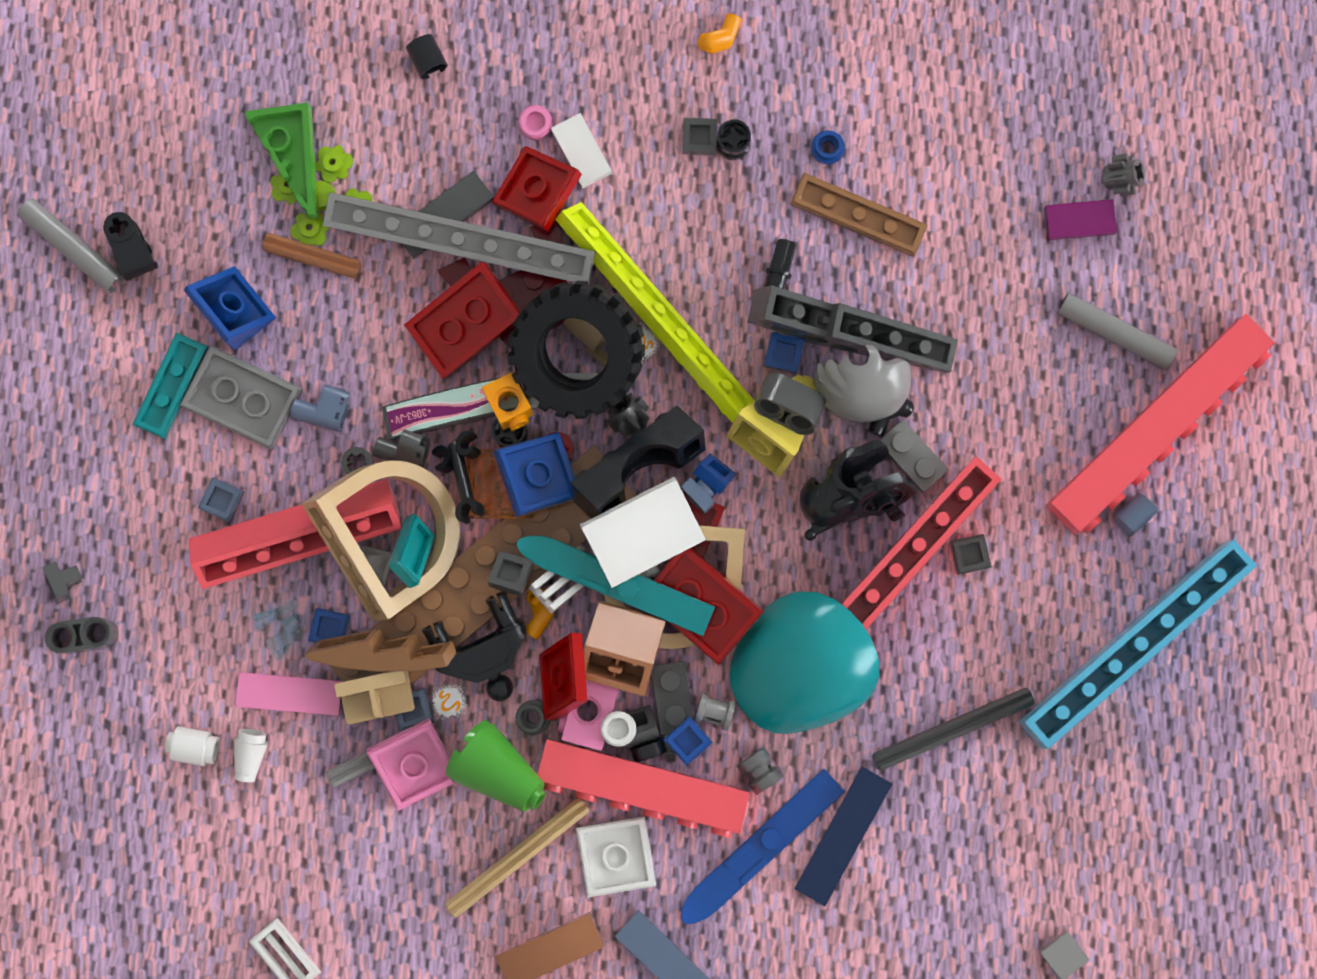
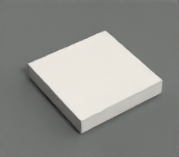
M645 816L576 828L587 898L656 886Z

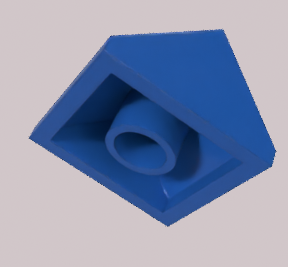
M235 266L190 284L184 289L185 293L225 343L235 351L276 319L275 315Z

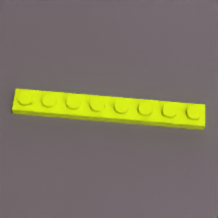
M582 202L563 210L555 220L564 229L565 233L572 238L579 248L596 251L593 264L606 277L609 284L619 292L634 312L652 330L654 336L666 346L675 360L686 369L697 385L713 400L721 413L734 423L740 411L753 403L754 399Z

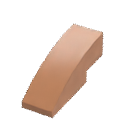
M590 912L515 946L495 956L505 979H535L603 948L604 942Z

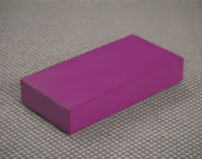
M1113 199L1054 204L1044 207L1048 241L1115 235L1117 233Z

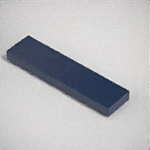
M862 766L860 767L795 885V890L826 906L890 790L891 782Z

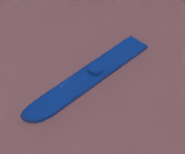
M825 769L821 770L695 887L682 906V922L685 924L697 923L716 912L845 792Z

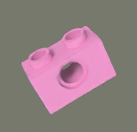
M586 680L587 700L593 701L597 705V716L591 721L583 720L579 716V707L560 718L557 731L563 733L561 739L563 741L603 751L605 740L601 734V724L603 719L614 711L619 689Z

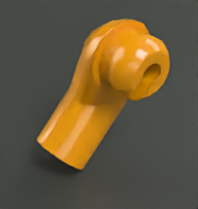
M727 13L721 29L702 33L698 37L697 44L699 49L709 54L729 49L733 45L742 19L735 14Z
M529 590L526 594V600L530 604L533 618L527 625L526 633L538 640L554 617V612L551 614Z

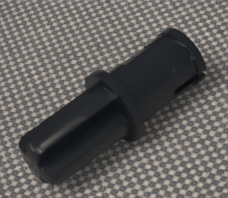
M779 239L777 241L770 268L765 270V273L768 274L765 287L773 285L785 289L787 280L791 279L792 276L789 271L796 249L795 242L788 239Z

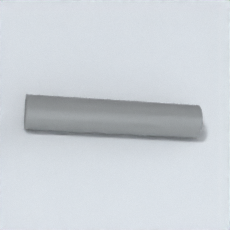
M34 198L28 199L21 205L17 216L108 294L116 290L111 286L115 280H119L121 283L124 281V277L115 267Z
M1069 292L1064 298L1062 307L1057 311V314L1164 370L1170 367L1178 352V349Z

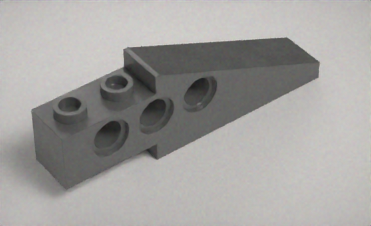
M773 285L754 290L747 323L804 339L806 343L869 356V352L865 346L873 345L877 348L881 359L892 360L901 358L912 366L944 373L952 371L958 339L842 303L831 304Z

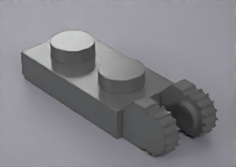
M685 661L656 665L652 670L660 733L664 735V738L689 716L694 721ZM665 742L667 761L673 762L675 761L676 753Z

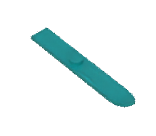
M530 535L519 539L517 542V548L522 555L543 569L702 636L705 634L715 609L713 605L639 574L612 588L596 556L553 538Z

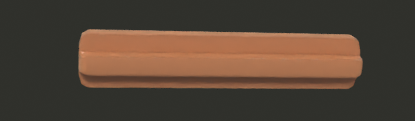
M271 233L266 234L262 244V249L267 253L353 279L357 278L361 269V263L357 259Z

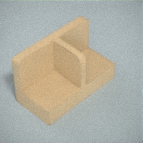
M408 671L386 672L334 684L336 696L342 700L346 723L349 725L415 710Z

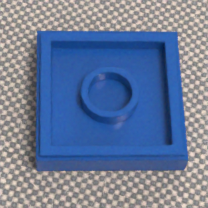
M559 432L500 448L493 452L516 518L573 501L570 482L575 479V475Z

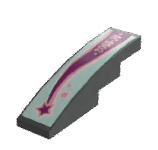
M499 378L450 388L382 406L388 440L399 439L404 429L419 434L495 417L481 387ZM507 397L501 402L500 408L506 412L513 411L517 408L519 401L514 397Z

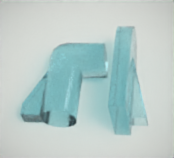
M292 600L278 608L254 613L251 616L255 621L256 628L259 629L292 611L298 605L295 600ZM295 615L281 619L280 622L285 630L266 640L276 660L281 659L289 646L303 636V630Z

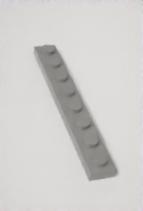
M329 192L323 226L566 281H588V284L596 252Z

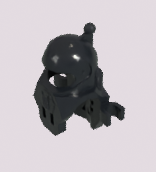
M881 440L870 441L861 446L845 449L831 460L827 477L822 484L815 477H811L804 484L800 491L799 502L803 514L812 525L804 534L806 540L812 541L817 535L830 528L838 527L846 522L853 523L858 519L868 516H881L886 513L893 522L905 517V513L900 509L899 505L906 502L916 493L912 482H908L900 472L886 475L876 480H873L869 474L870 470L876 464L885 460L889 454L888 447Z

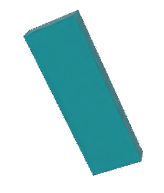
M176 332L132 425L166 439L179 412L180 404L209 348L208 346Z

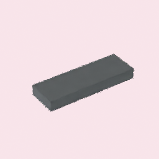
M473 170L418 212L465 222L492 202L494 196ZM402 244L413 259L427 250Z

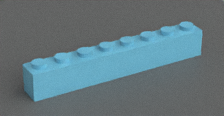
M1234 539L1221 543L1022 717L1018 723L1040 748L1049 749L1257 567L1256 563Z

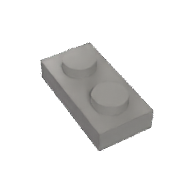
M904 420L900 421L880 439L888 447V456L922 493L949 471Z

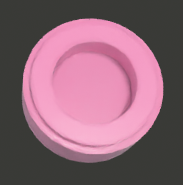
M539 105L525 108L519 117V127L522 134L530 140L546 138L553 127L549 111Z

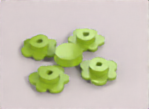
M336 145L332 149L330 147H322L318 151L317 156L319 160L315 163V169L321 172L322 179L324 180L316 181L318 218L309 219L307 215L300 213L296 216L297 223L290 229L291 236L294 239L300 240L301 243L321 246L326 242L327 236L325 232L329 230V227L323 226V216L319 211L326 210L329 192L336 193L334 186L330 183L336 181L337 178L345 179L348 176L347 169L351 168L354 162L353 157L349 153H344V149L340 145ZM278 172V175L273 176L270 180L271 185L274 187L271 193L273 199L279 202L286 200L289 204L296 203L297 199L290 187H286L287 182L281 173ZM350 188L345 195L373 201L372 195L368 191L358 192L355 188Z

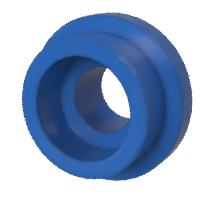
M829 130L818 133L813 138L811 144L813 157L819 163L826 165L838 162L845 150L842 137L838 133ZM824 143H830L833 145L834 151L832 153H825L822 151L821 146Z

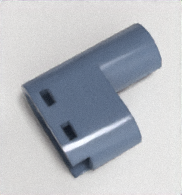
M325 384L318 405L295 399L290 418L341 432L349 408L347 402L350 393L344 389Z

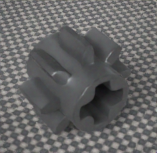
M1128 153L1113 155L1112 163L1107 164L1103 169V181L1106 188L1113 190L1114 195L1120 194L1121 197L1136 194V187L1141 186L1145 181V169L1141 160H1135V156H1128Z
M632 393L629 395L625 394L621 401L615 406H610L609 410H607L608 415L611 417L607 423L615 433L620 431L624 437L641 432L645 429L650 419L646 413L649 406L642 397L636 399Z

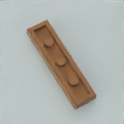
M803 173L790 205L912 257L915 256L928 226L925 223L807 173Z

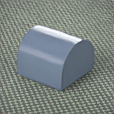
M1137 493L1112 518L1128 537H1132L1155 516L1158 508L1146 496Z

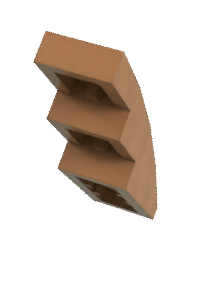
M381 628L317 640L305 654L307 660L340 668L395 672L447 667L457 653L453 641L420 647L416 634L384 640Z

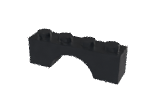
M678 406L667 413H662L651 425L641 432L634 433L626 443L616 450L606 453L601 461L588 470L581 471L570 482L574 503L592 519L625 502V484L632 474L639 469L655 464H665L681 469L706 450L704 429Z

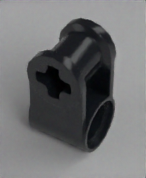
M115 212L107 216L103 225L104 233L124 279L129 281L159 268L157 261L154 262L150 255L152 250L144 239L137 223L123 212ZM121 224L126 226L124 236L118 234L120 231L119 225Z

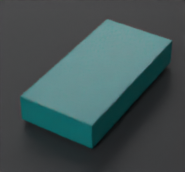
M416 514L405 517L388 564L391 570L408 588L419 585L435 538L432 531Z

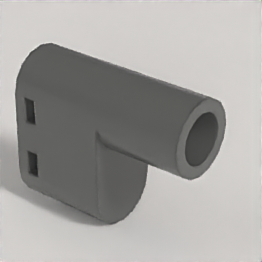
M404 429L398 443L378 437L372 455L386 461H405L424 468L431 439Z

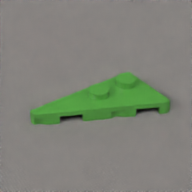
M307 102L245 111V117L254 128L261 143L293 191L300 206L304 209L309 219H317L318 203L311 106Z

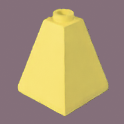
M798 374L791 378L817 391L815 380L811 377ZM754 401L740 411L726 437L780 478L799 451L804 435L797 434L758 414L754 408Z

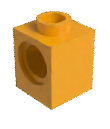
M513 372L481 387L502 430L510 428L511 431L519 429L529 423L528 418L534 415L519 383L516 384L512 377ZM507 397H514L519 401L517 408L510 412L503 411L500 408L501 402Z

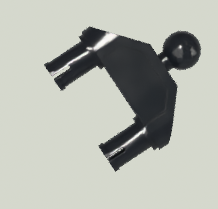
M505 591L496 593L502 605L501 608L498 607L493 595L485 600L498 625L496 631L460 648L455 647L457 654L447 667L435 668L436 671L442 674L475 683L488 679L489 681L486 686L487 694L491 699L499 702L507 700L513 693V682L509 677L501 675V672L511 667L527 630L524 620L516 617ZM443 621L433 623L438 637H435L430 625L422 629V633L425 635L429 645L451 641L443 626Z

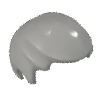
M866 345L865 347L869 352V360L862 366L853 365L849 360L848 353L839 364L833 359H829L825 366L824 361L819 362L814 377L817 391L825 398V406L835 416L852 422L881 420L896 413L909 395L912 373L910 364L906 360L895 358L883 361L875 346Z

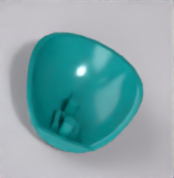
M794 592L782 596L769 604L764 609L765 612L740 640L731 661L729 672L731 689L740 708L760 728L778 734H792L812 730L851 714L871 697L880 677L879 657L874 643L863 624L850 610L838 601L818 592Z

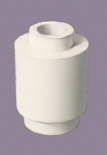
M177 726L175 732L168 733L165 752L170 753V760L199 766H205L206 763L213 765L218 755L220 738L212 736V732Z

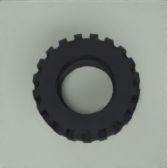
M576 281L574 284L564 282L540 293L517 316L513 323L515 328L509 334L508 345L511 346V352L507 354L508 364L515 367V372L512 374L515 383L521 382L525 387L523 393L528 400L534 397L540 402L537 406L544 412H547L549 408L556 411L555 416L566 418L569 414H573L576 419L587 418L592 413L597 416L606 412L610 406H615L633 386L643 366L641 361L645 356V345L642 344L641 338L644 336L642 326L637 325L635 322L636 313L632 307L627 309L623 305L622 301L624 298L618 293L611 295L606 292L607 287L600 284L590 286L588 281ZM568 318L581 319L593 325L602 334L608 348V360L602 372L589 380H576L563 375L553 366L547 354L546 338L551 328L558 322Z

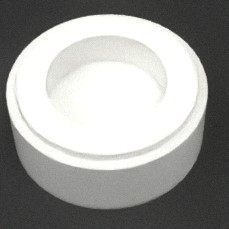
M615 711L603 719L601 734L610 745L622 747L634 739L636 723L629 714Z

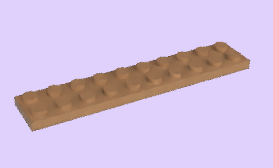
M595 445L571 464L575 477L581 471L588 470L603 458V455ZM625 484L624 491L627 501L635 497L636 494ZM574 500L517 518L514 512H512L458 556L438 584L389 620H380L369 630L381 628L384 640L416 634L420 647L428 646L429 643L422 633V629L430 625L435 637H438L433 623L443 621V626L450 640L453 641L454 647H458L493 618L491 610L485 602L487 598L493 595L498 607H502L496 593L502 592V590L489 587L488 579L499 551L527 559L517 548V542L519 539L530 535L546 536L577 548L587 541L580 524L591 518L574 503ZM533 563L524 592L548 570ZM506 592L510 603L519 597L518 595ZM329 665L342 682L386 673ZM430 669L408 671L410 684L415 683Z

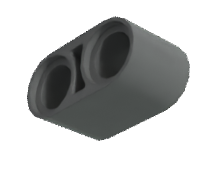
M770 373L763 381L755 400L754 408L758 414L797 434L810 435L816 429L826 402L819 392L783 374Z
M90 617L62 621L52 624L47 629L45 643L55 653L74 654L95 651L113 646L118 639L119 631L117 625L107 618ZM99 624H102L106 629V636L101 642H97L93 637V631ZM68 629L72 636L71 642L67 647H62L59 642V636L63 630Z

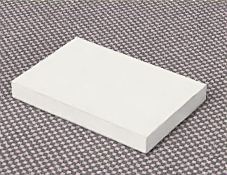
M675 477L580 524L612 588L706 540Z

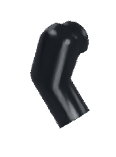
M907 398L896 413L884 419L871 422L868 432L883 437L890 419L898 416L908 417L912 414L914 410L912 401Z

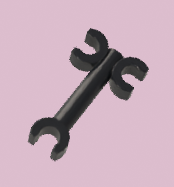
M471 431L462 432L455 442H451L448 445V448L439 445L432 450V455L438 458L444 457V460L435 466L437 471L444 474L452 470L454 471L460 497L455 515L458 521L465 524L470 523V510H472L473 514L480 517L484 516L485 512L483 504L474 500L464 458L465 456L469 459H475L481 454L480 449L474 446L469 447L470 442L478 438L477 434Z

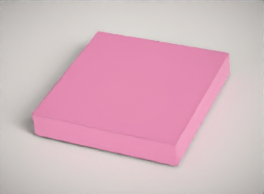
M430 718L367 748V754L398 811L455 783L445 774L450 756Z

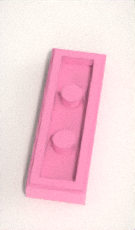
M239 672L235 707L340 716L342 700L337 698L334 684L341 683L342 681Z

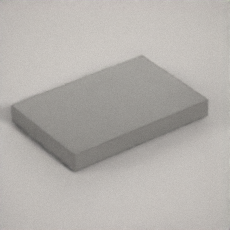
M210 345L180 406L273 450L290 417L292 405L295 399H299L303 389Z

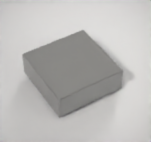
M1064 931L1039 951L1059 979L1068 978L1090 960L1068 931Z

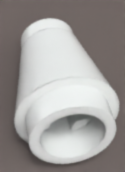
M239 729L238 737H234L235 780L255 782L268 746V742L265 741V732L254 729Z

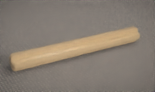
M576 798L450 898L445 903L449 913L453 917L461 915L589 812L587 804L583 799Z

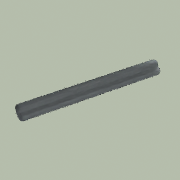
M1028 688L1020 689L873 753V761L878 770L887 769L1032 706L1035 703L1032 693Z

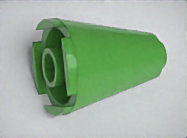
M483 720L473 727L463 738L467 744L460 753L455 749L446 767V776L459 785L525 812L530 808L535 810L546 795L543 791L545 783L494 724Z

